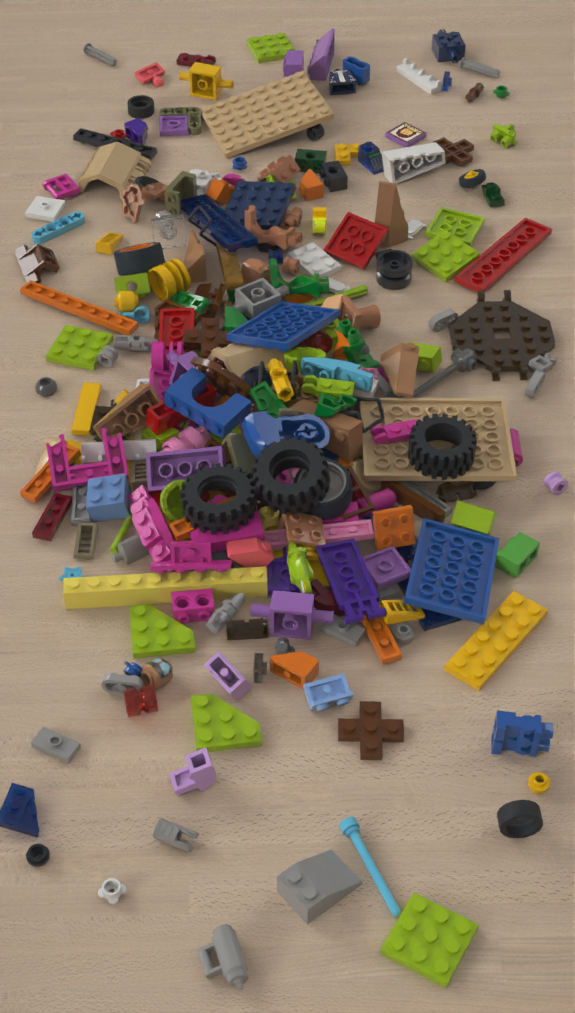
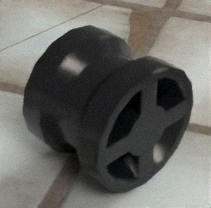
M317 124L307 128L306 134L311 141H315L324 136V128L321 124Z

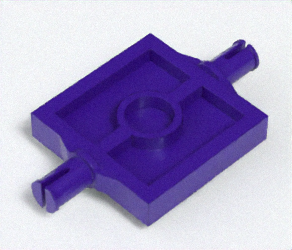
M285 546L282 549L283 556L274 558L267 565L268 595H272L273 590L301 593L300 589L295 584H292L287 564L288 546L287 553Z

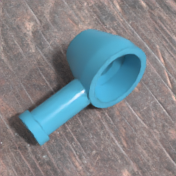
M145 305L137 307L134 312H118L119 315L134 319L141 324L146 323L150 317L149 309Z

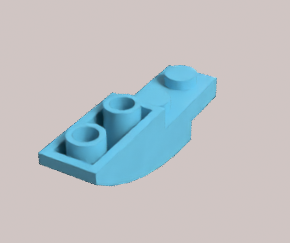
M316 357L302 358L301 375H315L317 378L355 382L356 389L368 393L372 390L374 374L360 370V365Z

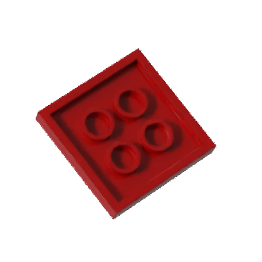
M347 212L324 248V251L332 257L365 270L389 230L384 226Z

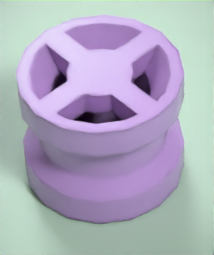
M558 471L551 472L544 480L545 486L550 488L554 495L563 493L568 487V482L562 478Z

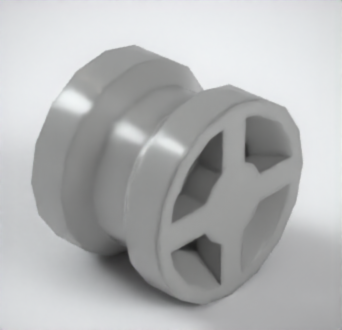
M107 345L97 355V361L103 367L108 368L112 366L119 354L114 347Z

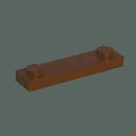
M381 481L380 491L386 488L394 491L398 504L401 506L411 505L413 513L422 519L425 518L444 523V510L397 481Z

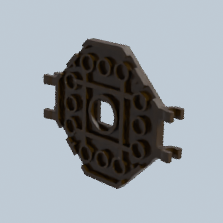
M504 290L502 301H485L484 291H477L478 299H476V304L449 323L452 351L457 348L462 351L466 348L474 351L477 357V364L481 363L486 366V369L492 374V381H500L499 373L506 371H519L520 380H527V372H529L530 368L528 366L529 361L539 355L544 357L548 350L551 351L555 348V339L550 321L511 301V290ZM493 332H508L510 338L495 339Z

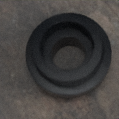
M39 843L32 845L26 853L27 862L34 867L45 865L50 859L49 849Z

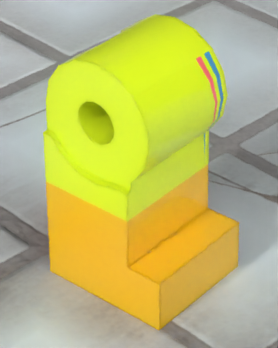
M313 207V234H325L327 207Z

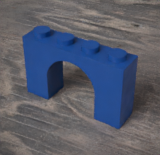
M192 367L165 390L164 404L224 439L245 417L250 415L251 400L236 392L224 404L217 407H206L198 404L194 399L206 389L207 375Z

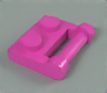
M67 174L45 180L42 184L43 188L54 196V199L64 200V198L80 193V187ZM53 186H56L61 192H57Z

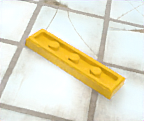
M83 382L71 429L72 435L90 436L95 406H97L100 396L101 383Z

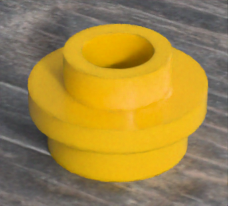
M534 772L529 776L528 786L532 792L543 794L550 788L551 781L546 774Z

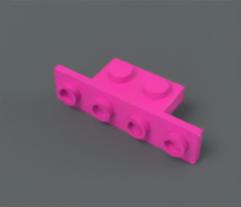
M174 541L170 543L171 561L152 562L150 571L166 573L167 570H175L177 573H184L188 570L206 572L208 569H216L217 572H225L231 568L233 560H212L211 541Z

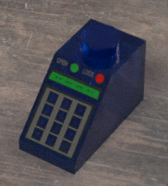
M371 141L358 145V162L374 175L384 172L382 155L379 148Z

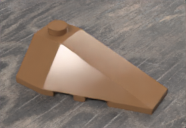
M380 181L375 223L388 228L389 232L380 246L389 248L408 240L409 225L405 220V212L401 207V199L396 183Z
M195 231L190 233L184 258V266L189 273L191 283L207 281L205 252Z
M400 343L381 354L380 368L384 369L385 377L389 378V385L393 393L413 398L419 346L413 343Z
M142 383L125 396L93 428L102 442V428L107 429V435L116 438L119 433L124 436L125 434L139 431L148 427L146 426L147 409L162 401L151 384Z

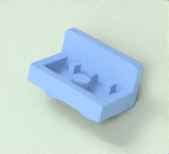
M345 673L303 685L310 710L317 709V712L329 709V705L337 703V706L348 704L349 700L354 696L353 691L349 689Z

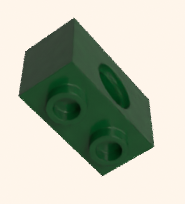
M297 149L295 162L301 169L299 172H307L308 169H312L314 173H319L321 163L327 162V151Z

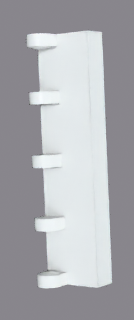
M404 58L403 64L396 66L398 73L427 93L433 94L441 91L442 82L440 80L434 81L433 75L427 76L424 69L418 70L415 63L409 64V59Z
M156 439L123 441L126 460L140 461V459H146V453L157 452ZM103 442L81 443L82 464L106 461Z

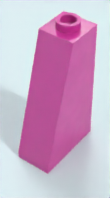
M257 509V511H254V518H248L246 526L239 525L238 531L229 529L228 534H223V531H217L216 535H212L210 530L202 533L200 528L190 532L191 540H189L211 541L212 552L227 550L226 543L228 541L255 537L265 541V534Z

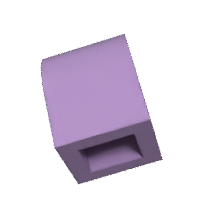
M207 748L186 755L185 758L188 766L169 773L177 796L199 788L202 792L209 788L216 780L215 768Z

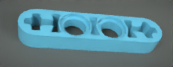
M80 211L73 212L32 232L33 242L35 244L45 243L85 223L84 213Z

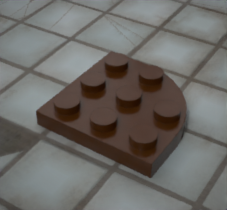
M195 356L192 358L190 363L196 370L207 375L206 382L214 386L219 395L232 397L237 392L253 402L249 394L252 388L235 373L221 368L222 365L214 361Z

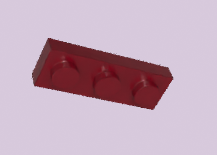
M59 493L53 494L32 531L33 538L52 541L72 504V496Z

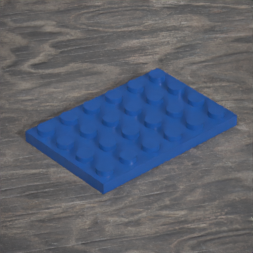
M280 301L227 333L226 338L227 341H232L235 344L244 343L249 344L251 347L263 346L265 349L275 348L286 352L340 317V310Z
M423 518L404 603L484 625L499 538Z

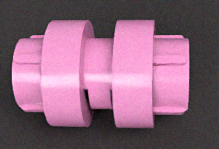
M189 426L179 433V439L172 437L163 443V450L160 452L203 448L208 440H212L204 427L193 428Z

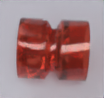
M322 328L304 340L308 347L321 349L325 353H328L333 345L331 337Z
M153 684L141 686L140 690L136 688L123 690L128 718L139 716L142 711L146 714L158 712V703Z

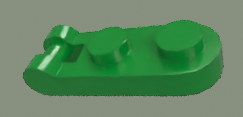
M185 291L176 293L172 298L173 302L186 308L194 307L195 312L200 313L201 316L204 313L203 310L211 304L208 299Z

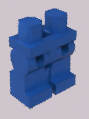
M497 710L491 735V754H500L501 750L515 751L520 755L529 754L530 757H536L537 751L549 752L550 739L553 737V723L541 722V715H534V717L524 715L520 717L516 716V712Z

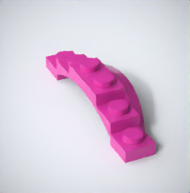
M141 485L128 495L131 503L130 510L133 514L131 519L144 547L149 550L153 561H171L170 543L174 542L173 535L160 507L154 498L150 497L147 488Z

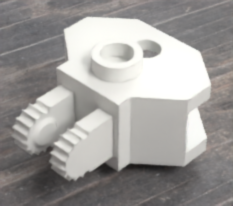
M193 169L189 172L196 174L197 198L200 199L208 197L206 192L214 178L219 181L221 180L219 173L209 174L208 171Z

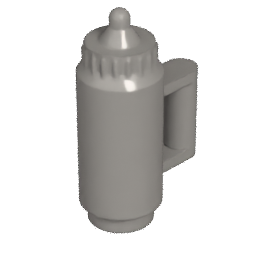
M228 924L220 925L213 930V943L198 950L206 978H213L223 973L230 986H237L239 990H242L243 984L248 980V968L236 932ZM216 950L220 965L213 968L209 953Z

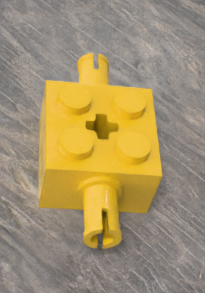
M195 62L189 69V73L183 71L179 73V77H181L179 80L190 82L191 96L217 100L222 93V88L232 90L234 84H232L234 83L233 80L222 79L220 66Z

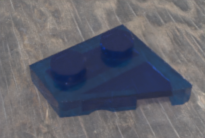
M15 783L11 784L0 810V827L38 838L40 830L37 821L34 789Z

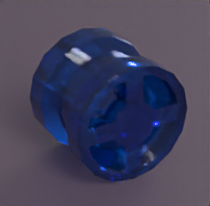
M281 248L276 251L268 250L269 264L270 258L277 259L279 265L283 264Z

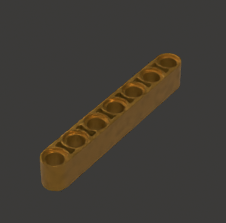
M232 235L216 236L217 253L226 291L235 290L243 286V277Z

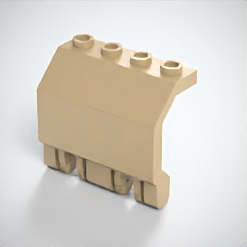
M120 142L101 146L98 152H94L92 159L89 160L77 184H79L80 192L84 193L89 181L99 179L116 187L119 193H122L129 184L134 183L137 177L146 176V172L149 170L152 162L141 156L140 152Z
M231 343L224 348L216 347L207 358L211 361L219 358L224 362L228 371L235 373L240 378L248 369L260 366V361L264 362L265 368L268 371L267 364H269L271 359L275 358L282 361L284 368L288 370L284 360V352L275 348L265 349L263 346L251 347L249 344Z

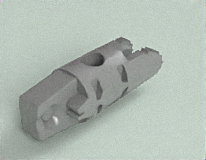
M117 335L113 347L119 350L151 352L152 342H158V339L144 336Z
M237 593L235 596L228 597L213 612L206 624L213 634L224 628L226 622H230L238 613L239 608L245 602V594Z

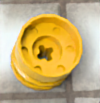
M173 258L163 263V265H158L148 272L150 286L154 294L162 301L174 297L180 291L190 289L191 279L184 264L177 258Z

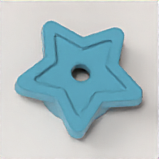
M81 566L73 569L64 567L65 573L59 577V580L63 581L64 578L85 576L81 574Z

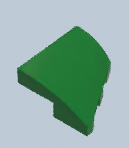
M225 306V331H232L248 321L238 309Z
M321 393L314 415L317 417H329L354 405L357 398L341 393L338 399Z

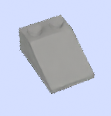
M332 849L297 862L277 876V892L307 925L362 884V881Z

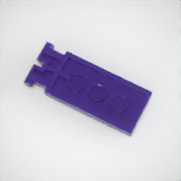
M355 539L316 546L317 556L339 610H344L346 614L344 617L345 624L364 621L363 616H366L368 620L386 616L385 608L380 609L379 594Z

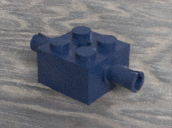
M440 29L437 34H433L432 51L438 62L451 61L454 63L455 61L457 63L465 57L466 45L459 32L452 31L446 33L445 29L443 31Z

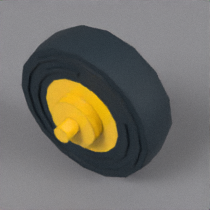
M482 169L469 170V172L459 177V183L462 188H475L486 180L485 171Z

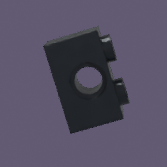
M339 160L321 163L319 175L324 180L325 187L330 192L347 190L348 176Z

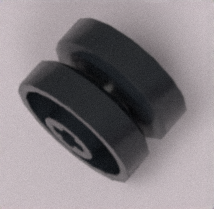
M388 250L379 254L376 271V281L378 284L391 290L407 287L412 281L413 258L410 254L401 250Z

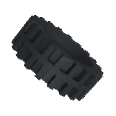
M216 463V467L212 468L206 465L205 470H194L195 475L189 474L187 482L182 483L180 496L183 515H185L187 523L191 522L192 528L200 527L202 533L210 530L212 535H216L217 531H223V534H228L229 529L238 531L239 525L246 526L248 518H254V511H257L254 479H250V473L247 471L242 473V468L239 466L233 469L232 464L221 467L220 463ZM218 489L232 490L237 493L232 500L222 504H209L201 499L203 494Z

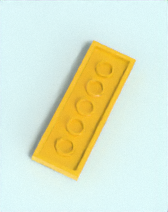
M513 591L484 622V625L482 624L445 664L444 670L480 691L547 616L548 609Z

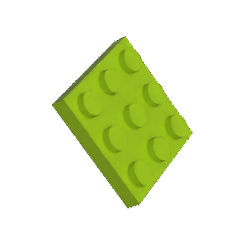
M285 33L246 39L247 45L257 63L281 60L287 55V50L296 51Z
M441 207L427 228L425 237L433 239L442 231L447 230L471 247L485 223V217Z
M447 230L442 231L411 254L414 261L444 282H448L480 256L478 251Z
M65 325L46 354V361L94 371L99 364L97 355L102 352L105 346H110L113 341V334Z
M413 892L381 947L380 954L447 988L477 933L479 924Z

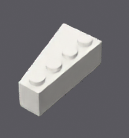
M436 142L382 152L384 176L390 183H400L446 163L445 151Z

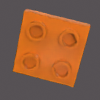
M411 505L372 512L371 522L374 529L375 548L377 551L390 546L396 548L415 544L413 507Z

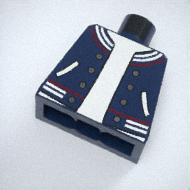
M335 69L329 72L330 96L356 93V79L349 70Z

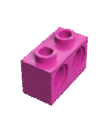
M212 588L171 592L173 618L176 621L185 624L205 622L210 619L214 612Z

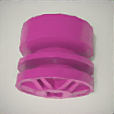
M164 341L152 342V368L165 371L170 370L172 372L174 366L166 359L167 355L172 351H175L178 356L185 354L183 342H177V349H174L173 341L170 342L169 349H166Z

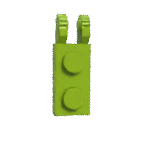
M315 375L304 376L303 381L305 384L301 388L304 393L316 396L325 393L338 399L341 393L353 397L355 382L317 378Z

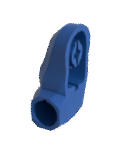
M266 411L253 412L245 417L242 423L244 437L255 457L261 455V451L265 447H270V443L274 441L276 443L280 442V439L286 438V440L291 439V437H296L298 440L306 439L309 444L313 442L319 449L324 448L330 438L329 428L325 422L311 414L294 417L285 416L275 419Z

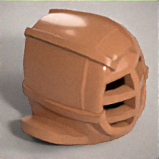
M250 258L242 263L243 285L264 278L272 285L270 268L265 262Z

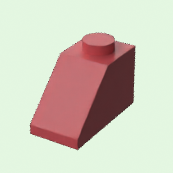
M256 537L228 541L226 543L228 558L245 567H263L274 560L272 546L268 542Z

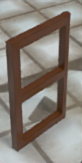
M351 465L344 467L349 471L357 485L352 487L353 493L360 491L368 506L348 514L343 512L340 515L344 521L375 510L374 504Z

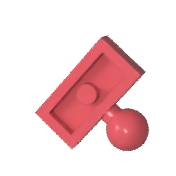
M156 62L136 71L135 77L143 85L153 80L154 86L161 87L164 85V80L161 76L165 74V70Z

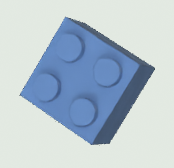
M125 473L88 479L86 509L92 522L130 517L128 495L131 494V487Z

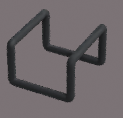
M200 205L188 217V222L201 230L199 236L216 246V243L203 235V232L208 231L216 221L226 231L224 236L229 235V230L221 220L215 217L212 221L211 217ZM199 209L209 220L204 227L191 220Z
M293 360L292 372H287L288 375H291V386L294 391L291 400L296 399L294 381L295 375L299 373L296 360ZM260 361L258 385L262 382V373L265 376H270L269 372H266L263 361Z
M355 397L357 401H377L381 418L365 429L363 425L362 433H366L384 420L381 401L379 398ZM357 401L354 404L356 411H340L343 414L357 415L356 419L362 421Z

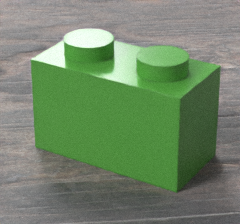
M519 532L515 537L510 538L504 548L497 552L496 568L517 578L538 556L540 542Z

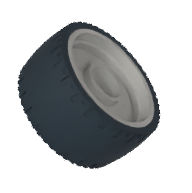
M328 458L327 463L330 474L329 491L325 493L326 497L323 501H318L319 505L315 508L310 507L309 511L304 512L305 514L322 518V520L336 518L345 512L351 503L353 494L352 481L346 468L338 461ZM300 468L295 475L294 483L303 480L309 472Z

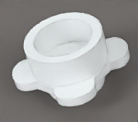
M109 878L104 881L102 888L98 890V896L106 898L110 904H116L118 898L126 893V886L121 885L117 879Z

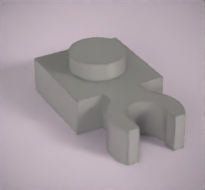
M546 353L544 357L539 355L531 359L528 366L534 369V371L538 370L546 373L552 369V366L556 365L558 358H549L550 353Z

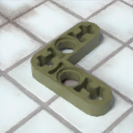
M173 107L159 110V116L188 115L189 133L191 135H198L202 132L200 108Z

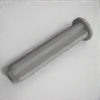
M90 43L85 44L83 48L84 53H89L112 66H116V58L92 47Z
M465 57L460 61V68L464 67L494 78H498L500 75L499 70L467 60Z

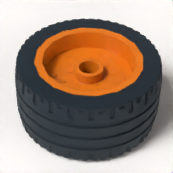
M160 242L138 244L114 252L116 268L120 276L149 272L150 269L165 263Z

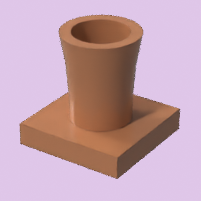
M341 296L338 308L340 310V317L337 318L339 321L349 319L351 326L358 330L364 327H379L381 314L377 305L374 304L357 309L348 296Z

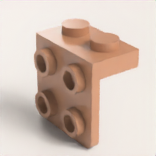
M291 155L287 157L282 156L276 163L273 161L268 164V169L262 170L257 179L260 181L268 175L274 174L279 183H287L301 169Z
M287 512V514H282L277 523V530L286 529L287 539L290 542L314 547L326 544L322 518L299 512L292 515L291 512Z

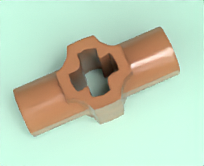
M294 207L292 211L287 210L283 218L282 227L286 230L288 227H299L302 220V209Z

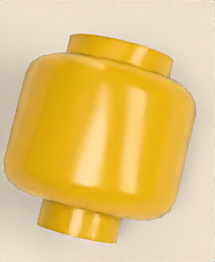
M119 291L117 297H114V306L118 307L119 312H134L139 307L138 295L133 291Z

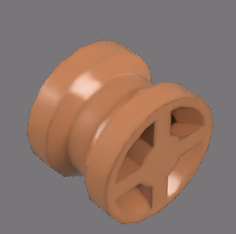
M285 257L282 264V272H290L292 275H296L300 268V260H292L290 257Z

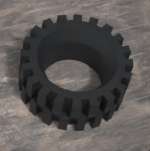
M443 413L442 417H438V414H432V418H429L427 415L423 417V421L419 419L416 421V425L412 426L408 459H410L411 466L415 465L414 469L417 472L422 470L423 476L427 477L430 474L432 475L431 479L437 480V476L442 477V480H447L449 476L452 479H456L457 474L463 476L466 471L471 469V465L474 463L477 443L476 432L472 431L473 427L470 424L466 425L464 419L458 421V416L453 415L452 418L447 417L448 414ZM443 440L457 445V447L442 450L432 447L427 442Z

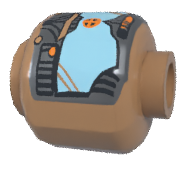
M156 658L143 666L141 679L147 687L158 689L172 680V665L163 658Z

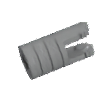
M161 818L155 826L153 838L191 853L193 847L179 840L182 834L192 839H197L199 833Z

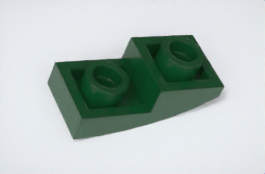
M489 182L487 185H482V191L489 207L505 206V199L500 195L501 188L496 183Z

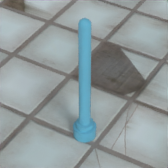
M355 817L344 819L339 824L343 835L351 838L392 915L395 917L399 916L401 910L359 835L360 825Z

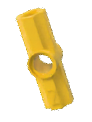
M277 358L271 359L269 364H267V369L273 383V388L279 399L284 402L289 401L294 395V391L289 381L287 370L284 368L282 361L277 360Z

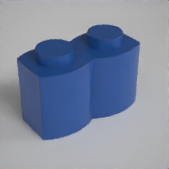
M351 56L343 60V70H349L356 79L357 84L364 85L370 81V65L368 63L359 61Z

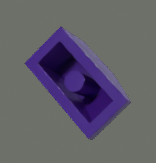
M140 118L124 123L127 138L132 142L144 145L148 137L147 124Z

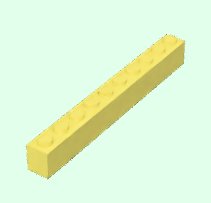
M266 566L230 568L225 572H217L216 569H212L206 572L187 571L184 573L166 572L64 578L63 597L65 609L172 603L171 592L212 588L213 601L225 600L230 596H235L237 593L245 594V599L268 597Z

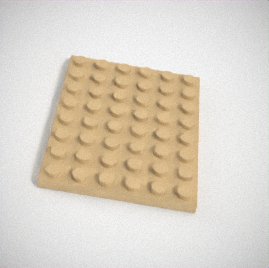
M304 71L283 77L280 80L270 82L267 85L259 86L251 91L243 92L240 95L232 96L229 99L200 109L203 121L226 159L335 118L333 111Z
M379 398L384 413V420L377 425L384 426L413 419L423 421L424 416L428 415L429 418H432V414H438V417H442L444 413L448 414L447 417L452 418L453 415L458 416V421L464 419L466 425L470 424L473 427L472 431L476 432L477 438L474 463L471 465V469L465 472V475L460 476L457 474L456 479H452L449 476L447 480H442V477L437 476V480L431 479L432 475L430 474L427 477L423 476L422 470L417 472L414 469L415 465L411 466L410 459H408L409 439L394 443L376 444L373 439L375 436L370 434V430L362 433L364 481H516L517 479L505 398ZM359 401L360 414L365 429L380 419L381 416L377 401ZM443 440L427 442L432 447L442 450L457 447V445Z

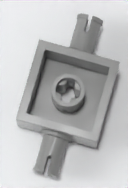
M264 278L236 288L235 305L232 307L244 313L249 319H252L279 303L281 297L289 295V289L286 285L275 289Z

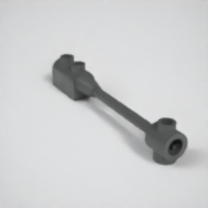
M459 348L455 349L451 355L453 364L415 389L413 398H416L455 370L463 372L467 368L470 370L475 369L477 357L474 351L469 348L463 351ZM390 392V393H388L387 395H385V396L382 397V398H409V397L397 396V395L393 394L392 392Z

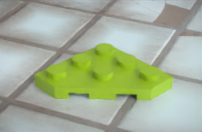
M150 604L129 606L133 659L196 652L194 631Z
M212 693L191 695L196 751L207 748L208 752L262 746L259 722Z

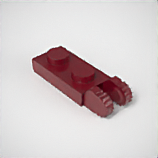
M180 53L176 62L177 65L192 67L195 62L214 65L216 58L213 55L206 57Z

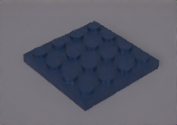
M238 181L220 220L226 228H244L245 210L249 209V205H254L256 207L257 223L261 229L269 230L273 226L280 227L296 190L295 183Z

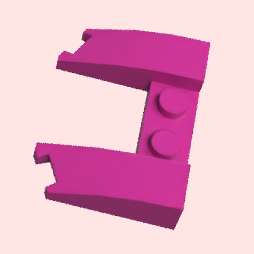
M101 429L106 461L70 467L64 434L58 436L60 442L51 447L49 443H46L53 492L72 490L74 486L88 485V479L124 473L129 482L121 433L116 438L107 435V429Z

